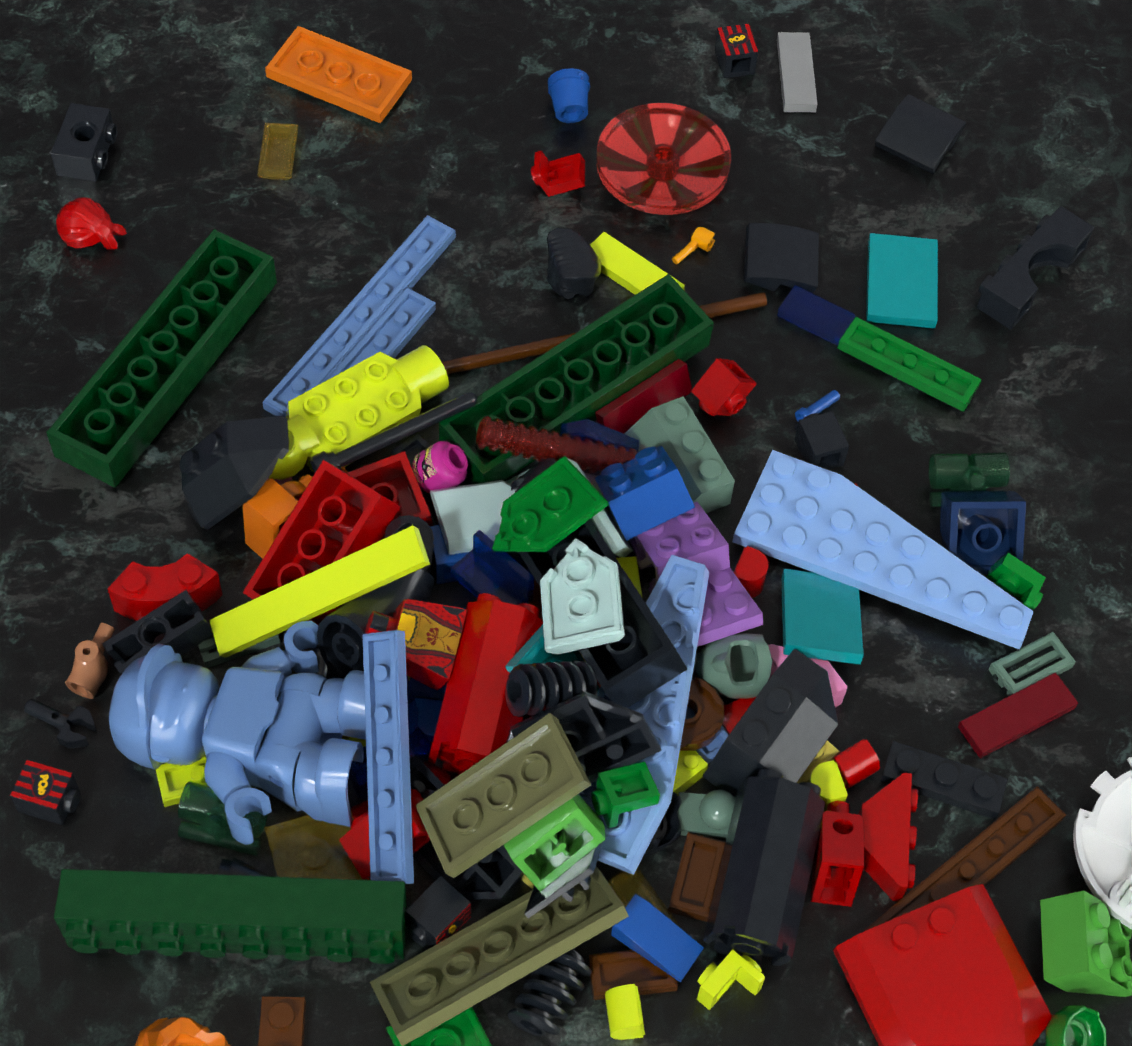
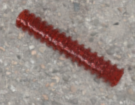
M484 416L481 419L476 436V444L479 449H484L487 446L492 452L500 449L502 454H507L510 451L512 456L517 457L519 454H522L524 459H529L533 456L534 460L538 462L546 458H554L557 462L566 456L568 459L577 462L582 471L588 468L589 472L593 474L598 471L601 474L603 469L615 463L624 464L634 459L637 454L634 448L626 450L621 445L615 448L612 443H607L604 446L603 442L599 440L593 443L592 439L585 438L582 441L580 436L575 435L573 438H570V435L567 433L559 436V432L554 430L551 433H548V430L545 428L537 431L535 426L525 428V425L522 423L514 426L513 421L508 420L505 424L500 418L492 421L490 416Z

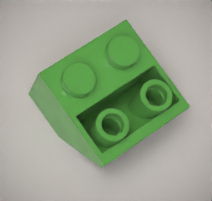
M578 794L505 843L504 847L513 862L541 892L606 839L604 822Z
M1084 890L1040 900L1044 980L1065 992L1119 997L1132 996V961L1129 948L1132 930L1123 925L1119 919L1114 918L1103 901Z

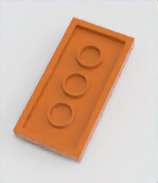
M297 26L265 67L267 78L380 124L412 81L411 70L300 26Z

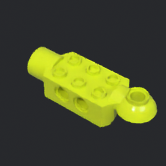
M425 345L418 347L397 360L380 351L288 401L286 418L288 422L289 452L283 459L278 458L269 479L272 477L273 479L283 480L295 476L303 469L305 463L314 472L309 457L325 451L326 454L333 451L336 454L420 415L422 403L442 393L449 387L448 375L439 357L431 348Z

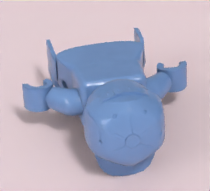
M301 621L288 628L284 635L285 650L282 651L277 647L250 657L242 667L229 668L224 675L220 687L217 678L209 669L200 665L183 663L181 655L175 653L171 646L157 644L150 649L147 655L134 660L118 679L110 704V731L115 746L124 756L141 766L154 770L158 769L162 763L180 766L191 765L206 755L205 782L225 805V813L231 834L242 844L248 845L254 841L251 823L247 818L243 817L254 811L261 813L263 816L272 812L269 797L263 791L251 788V786L262 788L295 811L303 810L314 820L351 827L352 816L348 798L349 772L352 761L363 763L364 752L361 742L342 739V736L366 740L364 671L352 670L344 679H327L320 674H316V672H319L316 654L313 650L302 651L307 648H316L318 645L317 631L319 626L313 621Z

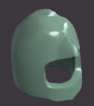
M737 633L708 643L696 655L694 667L698 677L715 688L720 696L748 699L757 697L768 682L771 674L772 658L763 634Z

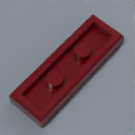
M680 359L674 361L596 411L595 415L602 441L608 445L613 444L651 408L690 394L692 386L687 363Z
M1055 672L960 721L958 728L981 759L1074 710L1078 702Z

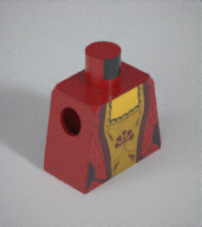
M404 599L395 609L393 617L373 611L368 620L365 633L392 630L405 631L407 676L432 689L439 690L450 679L467 610L459 607Z

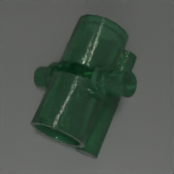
M1005 452L972 453L971 455L965 453L932 454L930 456L929 481L933 489L949 488V492L986 491L988 487H1006L1009 483L1010 464L1008 455ZM930 492L929 501L931 507L941 506L942 492Z
M193 781L187 782L180 798L178 818L201 825L182 821L179 826L178 836L257 856L261 847V840L254 839L253 843L248 845L238 842L232 836L229 829L225 805L208 785ZM257 811L250 812L243 818H247L250 821L253 837L259 838L265 828L268 814L263 816Z

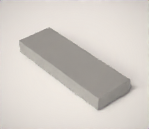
M778 32L777 49L783 111L816 112L817 95L810 33Z

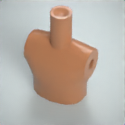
M100 623L92 641L85 640L76 646L72 671L65 682L72 692L85 698L94 699L109 670L108 662L104 656L105 648L102 643L112 637L115 629L106 623Z

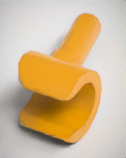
M698 227L694 231L691 241L672 257V261L676 265L679 264L689 254L694 252L697 247L706 252L710 251L715 243V239H713L715 233L704 227Z

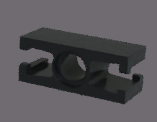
M185 590L111 637L102 645L107 653L116 661L114 665L122 675L124 670L134 660L147 655L150 649L157 644L169 645L175 653H179L182 656L211 637L213 632L210 623L201 614L203 612L188 591ZM192 615L195 616V618H193V619L189 620L188 622L182 624L184 621H186V620H187L188 618H190ZM166 633L160 642L153 644L158 635ZM138 652L136 655H134L132 658L125 662V658Z

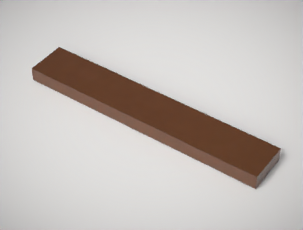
M1037 786L870 924L864 931L964 888L979 884L986 886L1062 822L1066 814Z

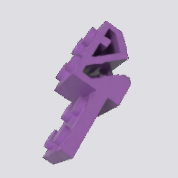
M694 502L695 508L631 538L630 543L640 570L652 566L655 568L656 578L649 582L650 587L648 589L650 594L671 555L701 563L707 567L709 579L697 645L699 647L763 625V613L731 570L727 541L700 504Z

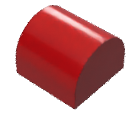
M747 546L743 549L734 574L751 598H754L763 590L768 571V560L761 551Z
M867 739L859 741L832 759L837 762L846 790L880 769L878 756Z

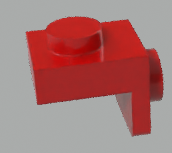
M542 150L537 151L534 156V166L531 167L533 181L537 186H541L548 197L585 187V160L580 153L549 161Z

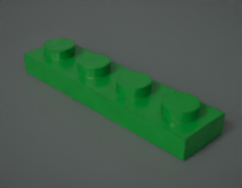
M858 317L854 318L839 340L837 349L962 412L968 406L982 380Z

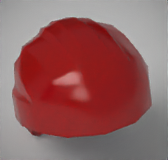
M87 197L77 198L65 204L59 211L56 219L58 234L67 246L73 248H85L101 241L106 249H118V243L114 235L123 236L127 234L126 229L122 225L111 222L110 215L99 203Z

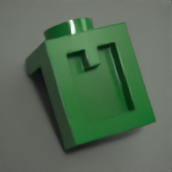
M1007 553L994 563L986 576L987 579L994 582L1008 594L1015 596L1019 602L1032 611L1038 606L1043 597L1040 589L1046 577L1010 553Z
M645 761L598 773L596 790L591 793L594 811L598 816H603L608 829L617 827L619 814L657 805L660 798V793Z

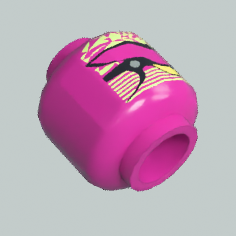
M447 441L436 442L418 453L412 462V470L419 487L429 494L430 490L456 487L464 482L467 476L468 460L464 451L457 445Z

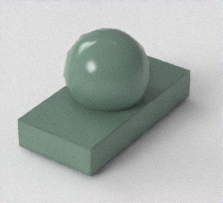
M721 789L711 791L708 794L679 792L682 800L678 809L681 835L687 836L689 832L708 838H727L736 797L730 792Z

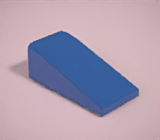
M635 894L625 907L629 917L612 926L611 936L681 983L704 950V947L651 903Z

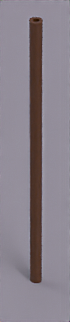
M762 292L699 307L709 318L766 306L767 299L765 293ZM575 333L442 361L447 375L541 355Z

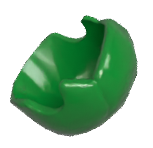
M1083 1005L1065 1006L1052 1015L1046 1027V1046H1107L1106 1028L1099 1017L1100 1013Z

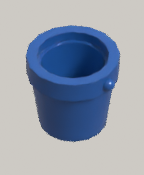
M570 68L556 71L550 75L547 80L548 93L552 99L556 118L564 123H576L585 119L588 115V92L590 90V80L587 73L580 69Z

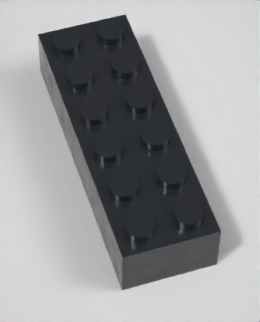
M589 519L547 552H519L539 586L540 580L550 568L554 570L567 554L565 550L575 538L602 557L606 556L617 563L625 636L617 642L580 649L579 651L585 661L591 665L596 679L611 702L628 708L686 671L687 667L597 528Z

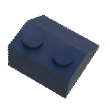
M1015 491L942 492L940 514L942 546L980 574H988L991 566L1007 553L1023 562L1026 501Z

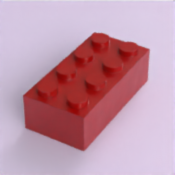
M323 460L243 593L251 599H256L380 541L385 534L386 527L394 519L401 506ZM338 607L308 621H313L319 626V623Z

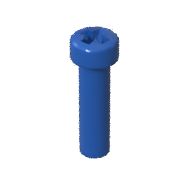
M832 390L809 407L800 408L795 412L797 422L810 414H819L838 401L840 394L836 390Z

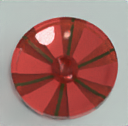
M669 103L640 105L617 115L602 131L596 154V166L599 177L607 190L615 198L639 211L658 215L687 213L708 204L724 188L731 164V150L727 138L711 119L691 108Z

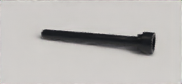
M468 392L336 454L333 451L327 454L325 451L309 457L314 473L323 460L342 470L341 467L475 406L478 401L477 396L472 392Z

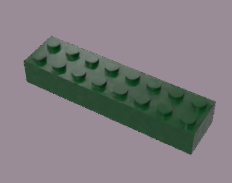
M214 229L46 432L54 457L116 488L277 284L274 258Z
M667 274L477 396L478 401L475 406L439 422V441L450 442L464 451L468 460L467 477L473 484L498 480L505 481L597 420L595 412L674 361L680 359L685 362L709 346L714 322L680 285Z
M62 869L54 920L68 947H72L73 950L80 953H95L98 951V948L115 949L116 952L125 955H136L141 950H157L159 954L165 956H180L185 951L200 952L202 956L209 958H221L225 956V953H240L249 959H265L268 955H285V958L289 960L305 961L310 959V956L327 957L330 961L340 963L349 962L352 958H369L373 963L390 964L395 959H404L407 927L405 911L407 910L405 882Z

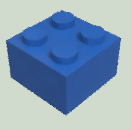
M662 445L657 448H645L639 451L634 459L624 464H612L603 469L601 475L594 478L602 496L608 501V508L626 541L695 508L678 468Z

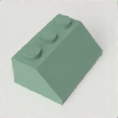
M684 396L651 408L616 441V446L624 459L635 458V455L645 448H657L662 445L678 468L693 503L698 502L705 513L731 503L735 480Z

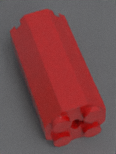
M487 593L479 594L476 602H468L461 637L450 679L447 682L428 761L435 764L437 758L444 762L442 769L449 774L459 776L506 743L510 727L523 720V717L514 716L507 706L505 689L509 672L505 666L543 624V620L539 618L540 610L534 605L526 603L514 605L502 602L499 597Z

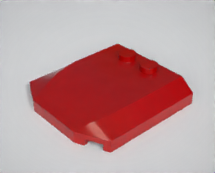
M983 884L964 888L861 932L837 945L833 950L879 1046H1032L1052 1017Z

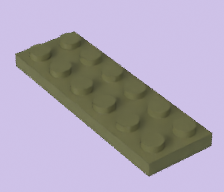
M596 866L594 873L590 875L591 883L588 890H584L580 883L573 887L575 894L571 902L564 899L561 895L528 919L524 913L532 891L371 981L370 984L402 1046L408 1044L629 917L624 904Z

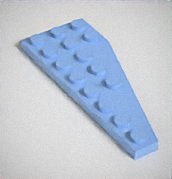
M772 450L733 536L732 542L738 545L755 548L765 555L858 588L861 591L1019 650L1033 615L1031 609L844 476Z
M671 555L646 605L677 650L687 670L628 707L643 714L661 746V751L636 762L645 761L660 793L659 803L619 814L617 827L609 829L603 816H598L604 822L606 836L598 861L634 875L672 800L709 579V571L704 564ZM600 687L597 696L611 701L603 688ZM597 781L591 783V786L579 793L593 811L591 793L596 790Z

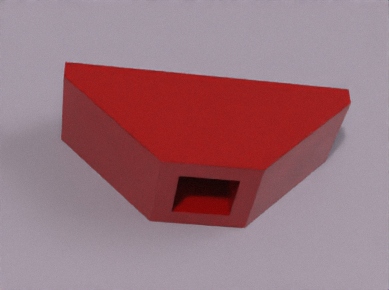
M912 773L901 774L863 803L858 813L863 817L864 822L863 869L892 901L897 902L903 898L907 888H913L915 881V864L909 863V850L915 849L917 828L910 825V815L916 812L918 790L911 788Z

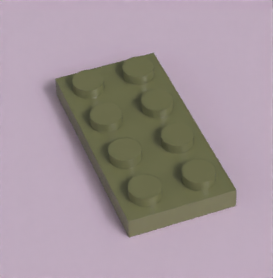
M549 713L415 806L445 874L455 878L591 786V783L559 720Z

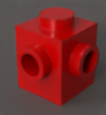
M717 358L691 392L700 400L698 402L699 406L709 415L732 416L745 406L747 402L746 397L757 383L734 360Z

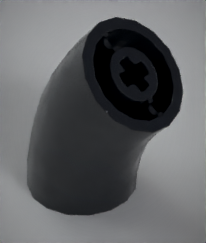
M419 569L342 604L335 611L327 615L319 623L317 640L321 655L332 672L344 679L352 670L364 671L363 634H366V627L371 613L376 611L393 617L395 609L404 599L429 602L435 585L434 577L426 571Z

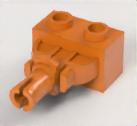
M341 467L342 471L348 473L345 467ZM309 474L302 476L297 481H288L282 485H279L271 477L263 484L253 498L243 504L245 544L262 559L311 481L312 477Z

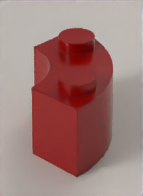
M188 553L178 561L162 567L144 566L132 561L107 588L114 611L136 621L185 590L195 600L201 611L210 607L223 595L218 572Z

